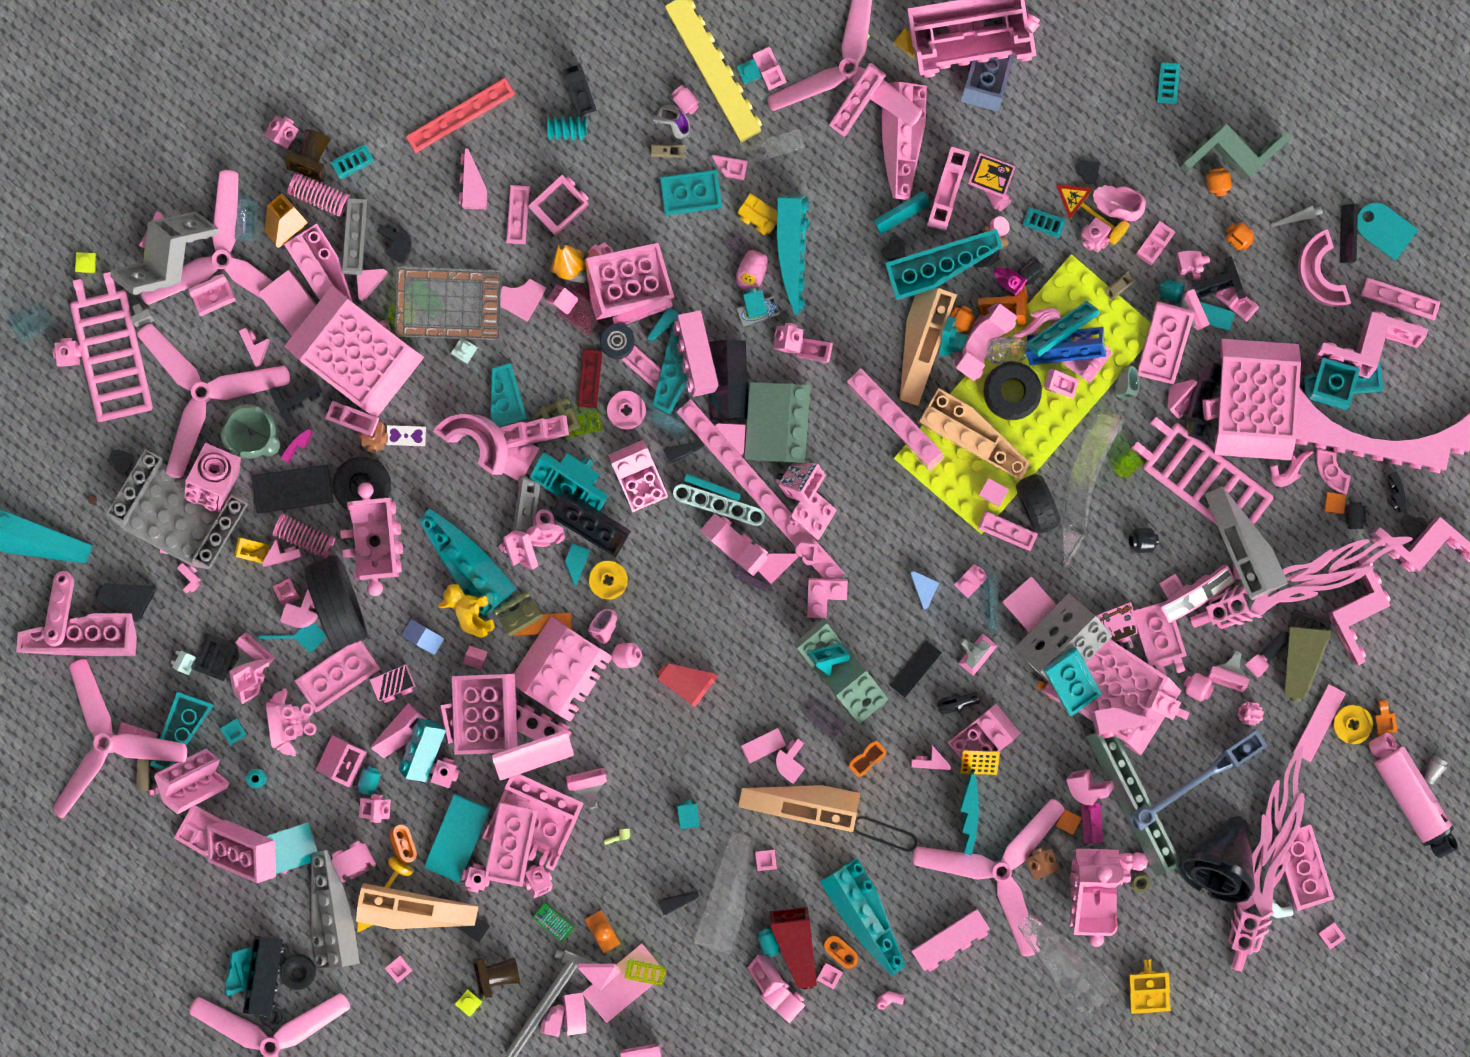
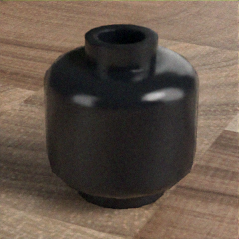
M1149 527L1136 528L1129 535V546L1136 553H1151L1155 550L1156 545L1159 544L1158 534H1155L1154 530Z

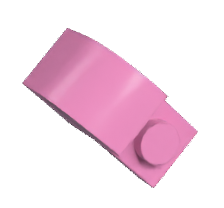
M309 590L306 592L301 608L286 603L280 622L296 628H304L315 622L318 615L312 612V609H315Z
M792 739L786 747L788 752L784 753L782 750H779L776 757L778 771L793 784L805 769L793 759L804 745L799 739L796 742Z
M1090 769L1074 771L1066 779L1072 796L1078 802L1085 805H1093L1098 798L1108 797L1114 789L1112 780L1094 783Z

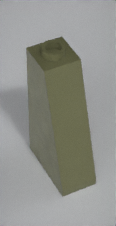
M1290 627L1285 697H1290V701L1301 702V699L1308 696L1332 634V629Z

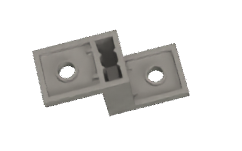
M196 211L149 221L143 263L111 270L110 277L134 295L180 284L186 242L218 235V228Z

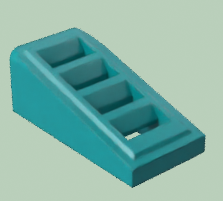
M1160 63L1157 103L1177 104L1180 64ZM1164 69L1175 70V73H1164ZM1163 78H1174V82L1163 81ZM1163 86H1174V88L1163 89ZM1162 93L1173 94V98L1162 97Z
M363 145L331 161V164L340 180L375 161L366 145ZM363 151L365 157L367 158V161L365 162L359 154V152ZM352 156H357L360 162L359 165L356 164ZM348 158L353 165V168L351 169L345 161ZM339 163H343L346 169L345 172L342 171V169L339 166Z
M1029 207L1023 226L1059 239L1066 220ZM1033 213L1037 214L1034 223L1030 224ZM1040 216H1042L1044 218L1041 226L1039 227L1037 226V223L1039 221ZM1047 219H1050V225L1048 229H1045ZM1058 222L1056 231H1052L1054 223Z
M672 308L666 309L647 336V340L650 342L654 341L674 324V321H676L677 316L680 314Z

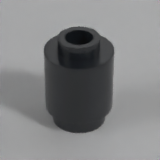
M1030 259L1017 272L1027 279L1025 283L1027 286L1028 284L1031 285L1044 273L1042 270L1044 266L1037 259Z
M1350 502V506H1346V524H1348V529H1364V524H1366V506H1362V502Z

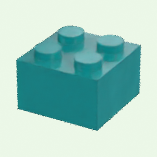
M1322 358L1310 400L1348 410L1361 368Z

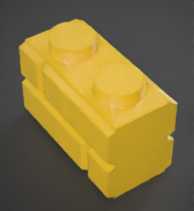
M750 193L738 211L739 220L747 225L752 223L756 226L755 230L764 236L766 233L771 235L777 226L778 211Z

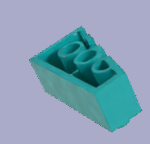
M177 691L160 739L184 743L187 746L214 704ZM152 760L150 766L164 770L174 765L175 762Z

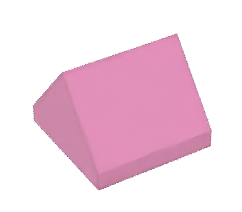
M469 645L463 664L482 670L488 652Z

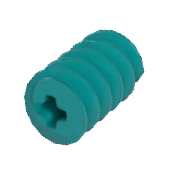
M553 116L552 121H549L548 118V139L552 140L555 135L556 139L560 140L561 135H563L564 140H568L570 135L572 141H575L578 135L580 141H583L584 136L586 135L587 137V116H584L583 122L580 121L579 116L576 117L575 122H573L571 116L568 117L567 122H565L563 116H561L559 122L556 116Z

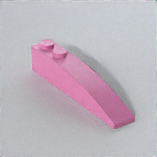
M93 613L85 617L70 619L67 621L63 642L55 647L50 646L44 641L45 627L18 632L16 652L77 656L136 655L137 636L131 613Z

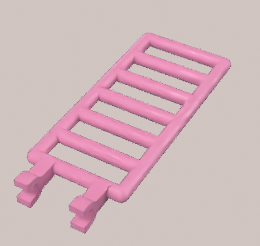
M111 272L103 274L108 293L86 298L83 280H74L73 283L78 300L70 303L78 343L82 348V360L95 417L98 422L150 411L153 408L135 327L130 318L132 314L127 293L125 290H116L115 281L110 277ZM120 299L122 310L85 319L80 317L78 308ZM125 318L127 329L85 338L83 327ZM129 336L131 348L92 357L89 356L88 345ZM133 355L135 367L94 376L92 364ZM135 374L138 375L139 386L98 395L96 383ZM142 393L144 404L103 414L100 402Z
M1155 417L1150 424L1166 436L1154 452L1151 453L1139 442H1136L1131 448L1147 460L1143 465V469L1216 525L1217 523L1210 506L1206 508L1199 500L1224 468L1233 474L1224 486L1228 493H1230L1239 479L1249 486L1237 501V505L1241 509L1255 491L1264 498L1249 518L1254 525L1273 500V495L1224 457L1214 455V450L1203 441L1189 437L1187 429L1181 424L1175 423L1172 428H1169L1160 419ZM1180 433L1187 439L1164 471L1162 473L1153 467V464L1176 434ZM1194 444L1202 450V453L1176 485L1168 477ZM1208 456H1210L1218 464L1193 496L1189 495L1183 489Z

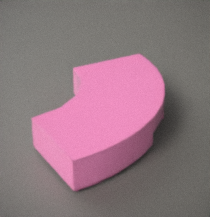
M1317 448L1316 464L1322 479L1336 492L1347 495L1351 476L1345 474L1339 468L1335 452Z

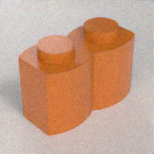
M873 741L865 747L862 754L855 756L850 761L848 767L857 777H861L870 770L872 764L882 760L887 751L878 741Z

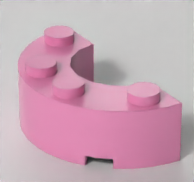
M1327 229L1314 236L1302 249L1297 268L1299 281L1304 291L1316 302L1330 307L1348 306L1351 304L1346 285L1331 284L1321 273L1320 263L1322 257L1326 252L1334 248Z
M1001 304L989 307L987 309L989 313L985 316L981 314L975 320L970 332L965 334L968 335V339L964 348L955 352L958 358L953 360L954 367L973 381L979 379L983 374L984 360L988 355L991 345L993 346L998 341L999 336L1011 331L1016 324L1017 316Z
M459 414L444 419L434 429L433 432L447 442H458L463 436H472L480 448V458L477 464L492 475H502L507 463V443L502 431L492 420L476 414Z
M714 514L700 532L743 569L754 576L768 560L766 556L768 552L757 543L753 545L751 543L752 540L746 534L741 536L730 526L732 522L725 516L720 518Z

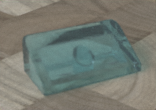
M656 408L653 409L648 419V422L682 440L688 429L683 423Z

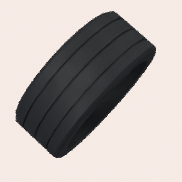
M333 555L306 565L304 567V574L309 593L322 628L332 648L338 650L365 640L368 636L365 621L353 586L340 558L337 555Z

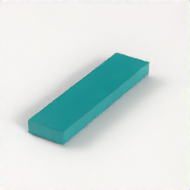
M1085 301L1026 343L1027 348L1038 357L1097 317L1100 314L1099 310L1088 301Z

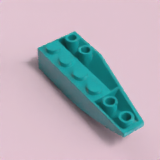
M806 194L781 195L778 197V255L784 285L795 315H799L805 306L802 290H805V279H803V271H805L806 266L804 252L806 250L805 232L809 229V218H806V211H809L810 205L809 199H806Z
M431 509L427 510L418 520L454 582L460 585L463 593L478 598L482 596L487 597L488 604L479 607V613L484 618L517 589L493 560L449 521Z
M858 858L853 859L820 880L821 885L839 915L874 959L892 976L903 969L906 965L879 894Z

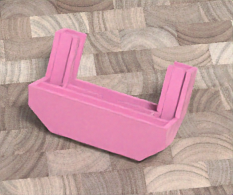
M956 0L908 8V24L918 73L924 75L925 78L933 77L935 73L940 72L939 69L950 68L951 64L955 63L963 66L970 64V61L973 60L986 62L991 57L1005 59L1008 58L1009 54H1013L1020 61L1032 60L1033 56H1036L1033 32L1028 28L1025 0ZM1002 16L1003 24L984 27L985 19ZM947 26L949 33L933 35L932 28Z

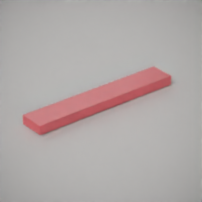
M503 78L405 137L414 152L417 153L514 96L515 93L506 78Z

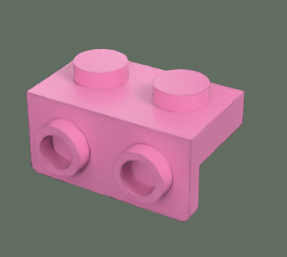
M224 274L215 275L210 280L195 284L192 288L188 289L200 316L236 301Z

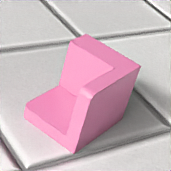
M988 479L978 496L999 507L1009 489Z

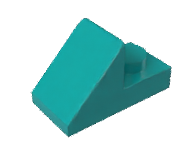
M949 316L942 332L939 356H946L960 351L966 344L968 335L957 332L958 327H955L956 318Z
M841 643L807 651L806 654L828 676L831 675L832 665L849 661L850 654Z

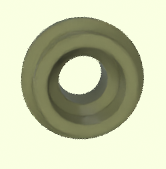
M1138 873L1132 877L1131 887L1138 893L1146 892L1150 887V879L1147 875ZM1139 879H1142L1144 881V885L1142 887H1139L1137 885V881Z

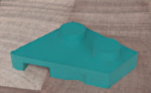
M245 947L230 953L224 990L225 996L246 990L252 955L251 947Z

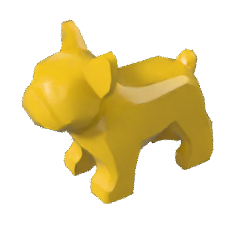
M458 584L447 586L443 593L444 599L438 604V607L453 608L464 632L481 638L487 636L488 632L495 628L493 620L484 621L478 617L479 607L488 604L487 597L482 596L478 598L465 595Z

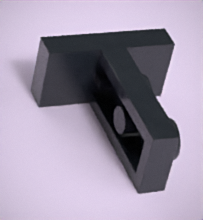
M581 64L563 69L578 116L597 111Z
M1232 256L1225 258L1229 270L1228 273H1219L1213 278L1202 279L1192 285L1198 299L1233 286L1238 299L1246 297Z
M317 383L284 401L277 388L271 390L270 394L287 426L290 427L296 424L289 409L292 408L295 411L304 406L302 402L308 399L310 402L320 397L319 393L323 392V390Z

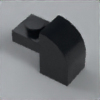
M388 224L385 227L380 225L377 232L393 241L386 255L405 265L412 252L411 237L402 227L397 234L395 233L397 229Z

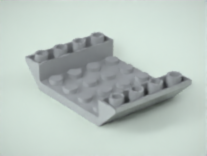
M145 449L106 515L123 530L193 567L210 570L248 503L230 495L219 513L217 511H209L205 506L198 503L193 504L184 498L187 476L183 475L182 478L170 477L166 474L167 465L162 463V458Z

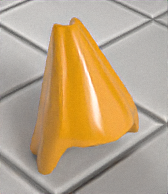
M559 245L550 268L551 273H556L562 279H572L579 272L587 271L583 252L569 245H565V247Z

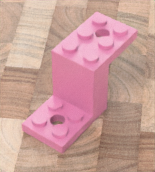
M1372 312L1364 323L1356 351L1350 348H1339L1336 344L1327 342L1320 346L1313 361L1320 363L1322 358L1361 368L1359 376L1370 378L1378 367L1385 338L1418 348L1427 336L1428 329L1423 328V325L1418 323H1407L1402 318L1388 317L1383 312Z
M1438 517L1431 521L1408 549L1401 545L1386 553L1394 560L1399 559L1402 562L1401 566L1406 571L1418 572L1445 541L1452 549L1460 550L1462 552L1461 557L1470 562V542L1445 520ZM1381 527L1374 528L1370 533L1372 536L1371 540L1374 543L1393 538ZM1396 542L1385 543L1380 546H1384L1386 548Z
M1368 555L1354 562L1355 566L1359 567L1370 557ZM1373 570L1361 577L1369 593L1327 613L1353 665H1360L1366 662L1364 659L1366 654L1361 646L1358 647L1355 641L1357 636L1353 629H1349V626L1390 606V597L1386 590H1382L1380 586L1382 581L1377 573L1374 574Z

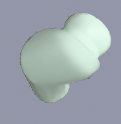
M1273 899V911H1275L1272 915L1273 917L1281 918L1293 915L1292 906L1281 908Z

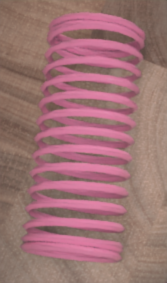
M298 171L293 175L287 194L294 197L297 196L298 199L301 198L306 203H313L314 206L317 205L322 210H329L334 215L342 216L344 212L343 206L345 203L347 205L348 198H350L349 194L344 193L335 212L336 205L342 196V191L337 197L338 189L334 193V188L330 191L331 187L328 186L325 192L326 184L322 188V182L318 186L319 182L316 181L314 184L315 180L312 179L310 183L311 178L309 177L306 181L307 176L305 175L302 179L303 174L298 173ZM301 182L299 190L295 195L296 188L298 184ZM305 183L302 194L299 197L300 190ZM308 187L306 196L303 198L304 191ZM313 187L311 195L307 200L308 193L310 189ZM316 188H317V191H316V193H315L314 199H313V201L311 202L312 195H313L314 191H315ZM330 191L327 202L323 207L324 200ZM320 192L318 201L315 204L316 196ZM325 192L322 203L319 205L320 198ZM332 195H333V198H332V200H331L330 206H329L328 209H327V205H328L329 199H330V198L332 197ZM336 199L334 208L331 210L332 203Z
M284 513L281 514L274 527L272 533L273 536L277 537L279 535V539L282 538L283 541L286 540L291 544L294 543L295 546L298 545L299 548L302 547V549H306L307 552H314V555L318 554V557L322 556V559L327 558V556L330 553V550L328 551L330 545L331 547L333 546L335 537H333L332 535L329 537L324 550L320 554L322 546L326 541L328 534L325 535L319 550L317 551L319 542L324 535V532H322L315 548L313 549L315 540L318 538V535L320 533V530H318L312 545L308 549L310 541L315 534L316 528H314L309 538V541L305 546L306 539L312 530V526L309 528L303 543L301 544L303 535L308 528L307 524L302 532L299 541L297 542L299 533L302 531L304 526V523H302L297 533V536L293 541L294 534L300 525V521H298L293 531V534L289 539L290 532L296 523V519H294L290 527V530L287 536L285 537V533L292 521V517L289 519L283 534L281 535L284 524H286L288 519V515L286 516V514Z

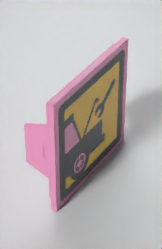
M979 153L968 184L1005 197L1016 167Z

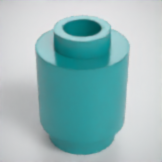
M372 766L362 768L357 784L359 787L358 792L369 796L376 792L381 776L378 768Z
M262 769L250 770L246 775V782L251 788H261L267 783V774ZM254 775H257L259 777V781L257 783L253 782L252 777Z
M771 927L759 931V937L757 938L763 955L767 954L768 957L778 955L780 947Z

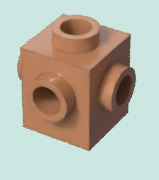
M383 422L377 423L373 436L359 433V443L368 452L384 450L385 444L388 443V433Z
M1042 847L1031 851V856L1025 858L1034 880L1060 870L1051 848L1043 850Z

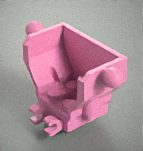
M362 483L358 487V494L362 497V500L347 502L353 530L340 531L342 539H355V549L342 550L343 558L356 557L354 580H370V583L367 585V591L372 596H378L383 590V586L378 579L399 577V572H402L400 554H403L402 542H399L398 536L401 534V524L396 520L395 502H392L391 498L370 500L373 494V487L369 483ZM373 536H378L381 540L377 547H373L370 543Z
M1076 849L1075 859L1071 861V871H1073V873H1070V884L1073 886L1071 887V899H1073L1071 913L1073 915H1070V927L1074 928V935H1089V943L1094 947H1099L1103 944L1104 936H1112L1117 932L1116 887L1120 883L1122 885L1123 882L1131 881L1130 869H1132L1133 865L1131 853L1119 854V850Z

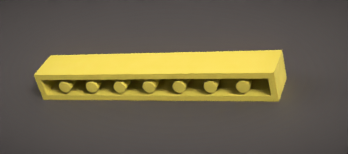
M675 0L666 5L665 10L740 143L761 132L760 126H762V123L757 115L753 116L751 113L752 105L748 99L744 100L741 93L743 90L738 82L734 83L731 77L734 74L729 65H724L722 61L724 56L719 48L715 49L713 45L715 40L710 31L706 33L703 27L706 25L701 15L697 16L693 9L696 8L692 0Z

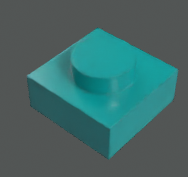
M755 59L736 66L744 85L762 77Z
M238 718L220 728L230 745L248 735Z

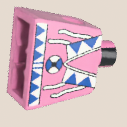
M793 463L785 474L778 473L776 482L787 497L809 504L826 475L818 463Z

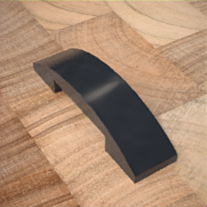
M1210 362L1195 386L1187 416V433L1189 437L1204 441L1209 423L1204 421L1202 400L1211 399L1215 385L1221 386L1222 365Z

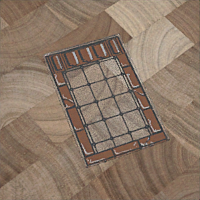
M397 267L395 336L500 340L502 271Z

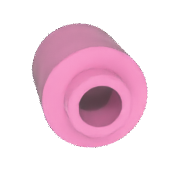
M681 85L671 94L673 101L684 114L688 112L692 114L699 108L697 105L699 100L688 87L685 88Z

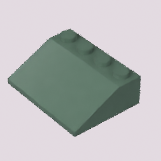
M749 382L744 460L805 463L810 385Z

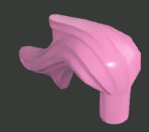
M1045 308L1031 313L1030 316L1033 317L1031 323L1013 336L1024 337L1031 333L1036 336L1037 330L1044 322L1052 320V324L1060 320L1059 310Z
M1304 452L1297 458L1292 456L1289 468L1280 475L1278 465L1270 466L1273 484L1284 487L1300 478L1302 475L1298 474L1302 463L1314 452Z

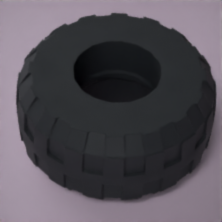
M1007 362L995 367L987 376L983 389L984 399L988 408L998 417L1006 420H1019L1030 415L1039 405L1042 385L1038 375L1029 366L1020 362ZM1016 380L1022 384L1024 396L1019 402L1013 403L1003 398L1001 387L1005 381Z
M364 456L351 458L341 464L334 475V496L338 503L347 511H349L347 502L362 500V497H357L351 491V482L358 474H367L373 480V494L370 500L389 498L391 492L390 475L386 468L373 458Z
M1033 474L1019 480L1016 485L1017 494L1033 530L1036 533L1042 534L1058 527L1061 518L1042 475Z

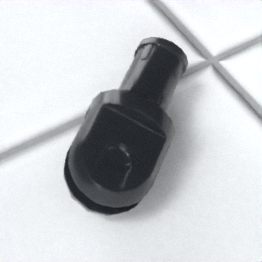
M974 692L963 696L955 693L951 697L943 698L937 702L938 711L941 714L955 711L959 713L962 712L963 707L980 704L979 697H977L978 693Z

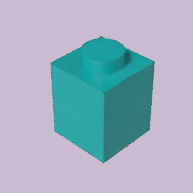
M757 288L747 290V294H743L748 318L767 315L768 312L762 290L758 291Z
M693 800L681 801V805L677 806L680 829L700 827L697 803H693Z

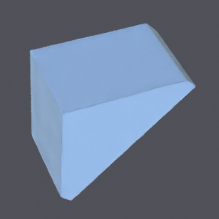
M915 571L911 572L910 575L922 608L926 609L939 583Z
M412 619L401 635L434 655L445 639Z

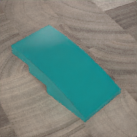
M970 771L959 809L961 812L966 813L961 830L963 833L968 834L963 852L972 856L977 835L979 802L976 775Z
M454 794L424 868L460 883L462 872L469 863L491 808Z

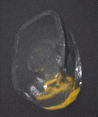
M1014 336L991 338L987 344V358L990 362L999 365L1007 362L1022 363L1027 356L1026 341Z

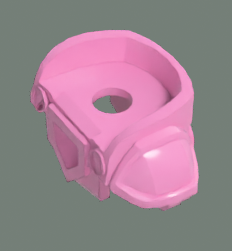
M283 688L282 691L274 694L270 702H266L272 748H277L283 754L296 756V751L290 740L301 736L303 730L305 734L310 736L316 733V725L310 723L309 717L313 714L314 708L311 704L306 703L301 707L300 711L298 706L285 705L288 691L286 688Z

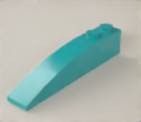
M0 509V551L9 554L87 563L93 545Z

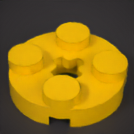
M613 561L598 563L593 567L589 577V585L593 593L602 599L609 600L622 595L628 582L625 569ZM605 575L613 576L612 585L609 586L603 583Z
M1348 705L1341 708L1335 715L1333 728L1339 739L1346 743L1358 744L1369 737L1373 728V720L1370 713L1364 708ZM1351 719L1358 721L1357 729L1355 730L1348 727Z

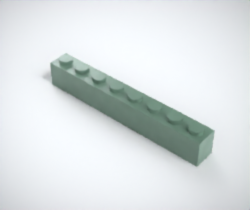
M1096 732L1086 736L1107 780L1113 781V792L1155 875L1159 876L1177 868L1180 860L1157 814H1154L1156 821L1140 832L1129 821L1128 815L1144 804L1149 808L1152 807V804L1119 738L1116 736L1102 738V735L1096 736Z

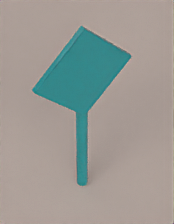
M312 623L310 626L301 628L295 635H258V638H295L311 654L323 642L326 635L315 623Z

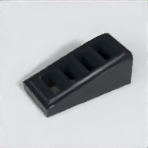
M703 441L667 447L663 450L672 464L704 448Z
M1294 609L1287 627L1295 626L1299 615L1302 616L1299 623L1300 627H1303L1306 618L1310 619L1307 627H1312L1313 622L1316 621L1315 628H1320L1321 624H1324L1323 629H1330L1332 623Z
M695 891L661 899L663 916L697 899L699 892Z

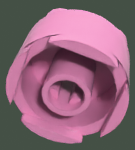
M357 841L349 846L350 849L344 852L339 850L332 854L333 859L331 862L341 882H346L344 879L346 877H349L351 880L369 871L370 865L376 866L366 843L362 844L360 841Z

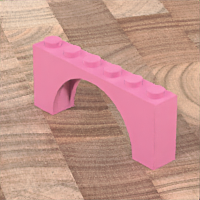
M861 368L847 381L849 389L892 428L929 472L944 459L942 451Z

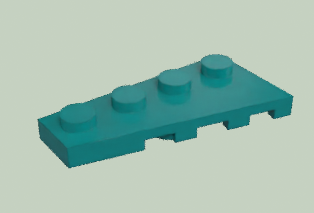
M673 329L671 330L653 401V407L668 415L671 414L686 386V381H688L687 373H683L681 365L683 355H679L677 349L679 338L674 335Z
M1380 360L1378 367L1370 378L1358 376L1353 394L1383 391ZM1317 373L1303 378L1306 397L1311 396Z

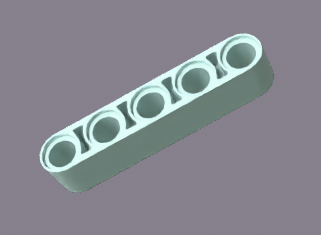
M685 484L677 485L673 490L674 498L681 503L753 526H759L764 521V512L759 508ZM679 488H685L688 492L687 496L683 499L678 498L676 495ZM696 495H705V503L697 504L695 502ZM716 500H722L725 504L724 508L720 511L713 507ZM734 506L742 507L743 513L741 516L737 517L732 514ZM753 512H759L762 516L761 520L757 523L750 519V515Z

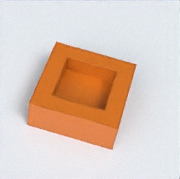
M1326 492L1324 512L1344 514L1346 495Z
M1065 809L1055 826L1073 835L1082 818Z

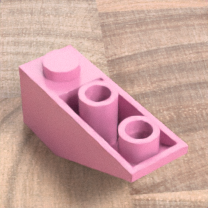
M465 149V154H461V165H464V173H460V184H463V192H459V204H462L463 209L486 210L487 188L469 150Z
M408 703L370 748L385 758L410 741L413 727L416 725L418 718H426Z
M1114 707L1092 713L1096 736L1102 735V738L1113 737L1116 732H1121L1122 735L1133 733V729L1140 728V731L1150 730L1157 723L1156 720Z

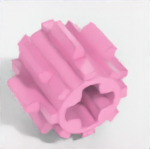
M1246 701V704L1243 703L1239 707V720L1242 721V724L1256 726V724L1262 721L1264 711H1262V707H1259L1258 703Z

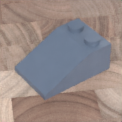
M1009 54L1008 58L1005 59L991 57L986 62L973 60L961 102L998 112L1014 55Z

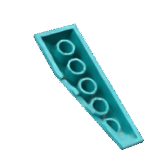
M998 230L987 231L885 263L896 300L935 289L1003 248Z

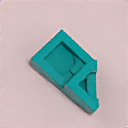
M572 543L565 560V569L570 575L573 586H576L590 550Z

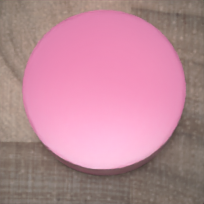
M996 217L990 222V230L997 229L999 236L1002 237L1009 232V223L1004 217Z

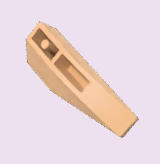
M935 288L915 295L906 320L900 390L901 401L916 406L919 405L942 339L945 323L948 316H950L957 294Z
M939 388L918 421V424L1019 480L1022 479L1030 465L972 407Z
M824 785L742 788L738 807L853 832L860 793Z
M363 883L358 901L356 921L392 929L474 926L478 906Z

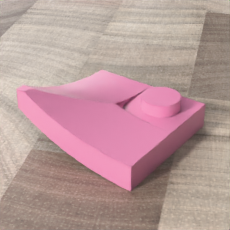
M533 444L507 448V463L503 473L518 481L520 476L526 475L540 448Z
M194 805L187 813L174 839L208 857L207 826L224 820Z

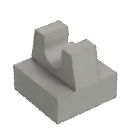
M140 304L132 307L135 315L130 318L137 329L155 321L152 313L148 309L143 310Z

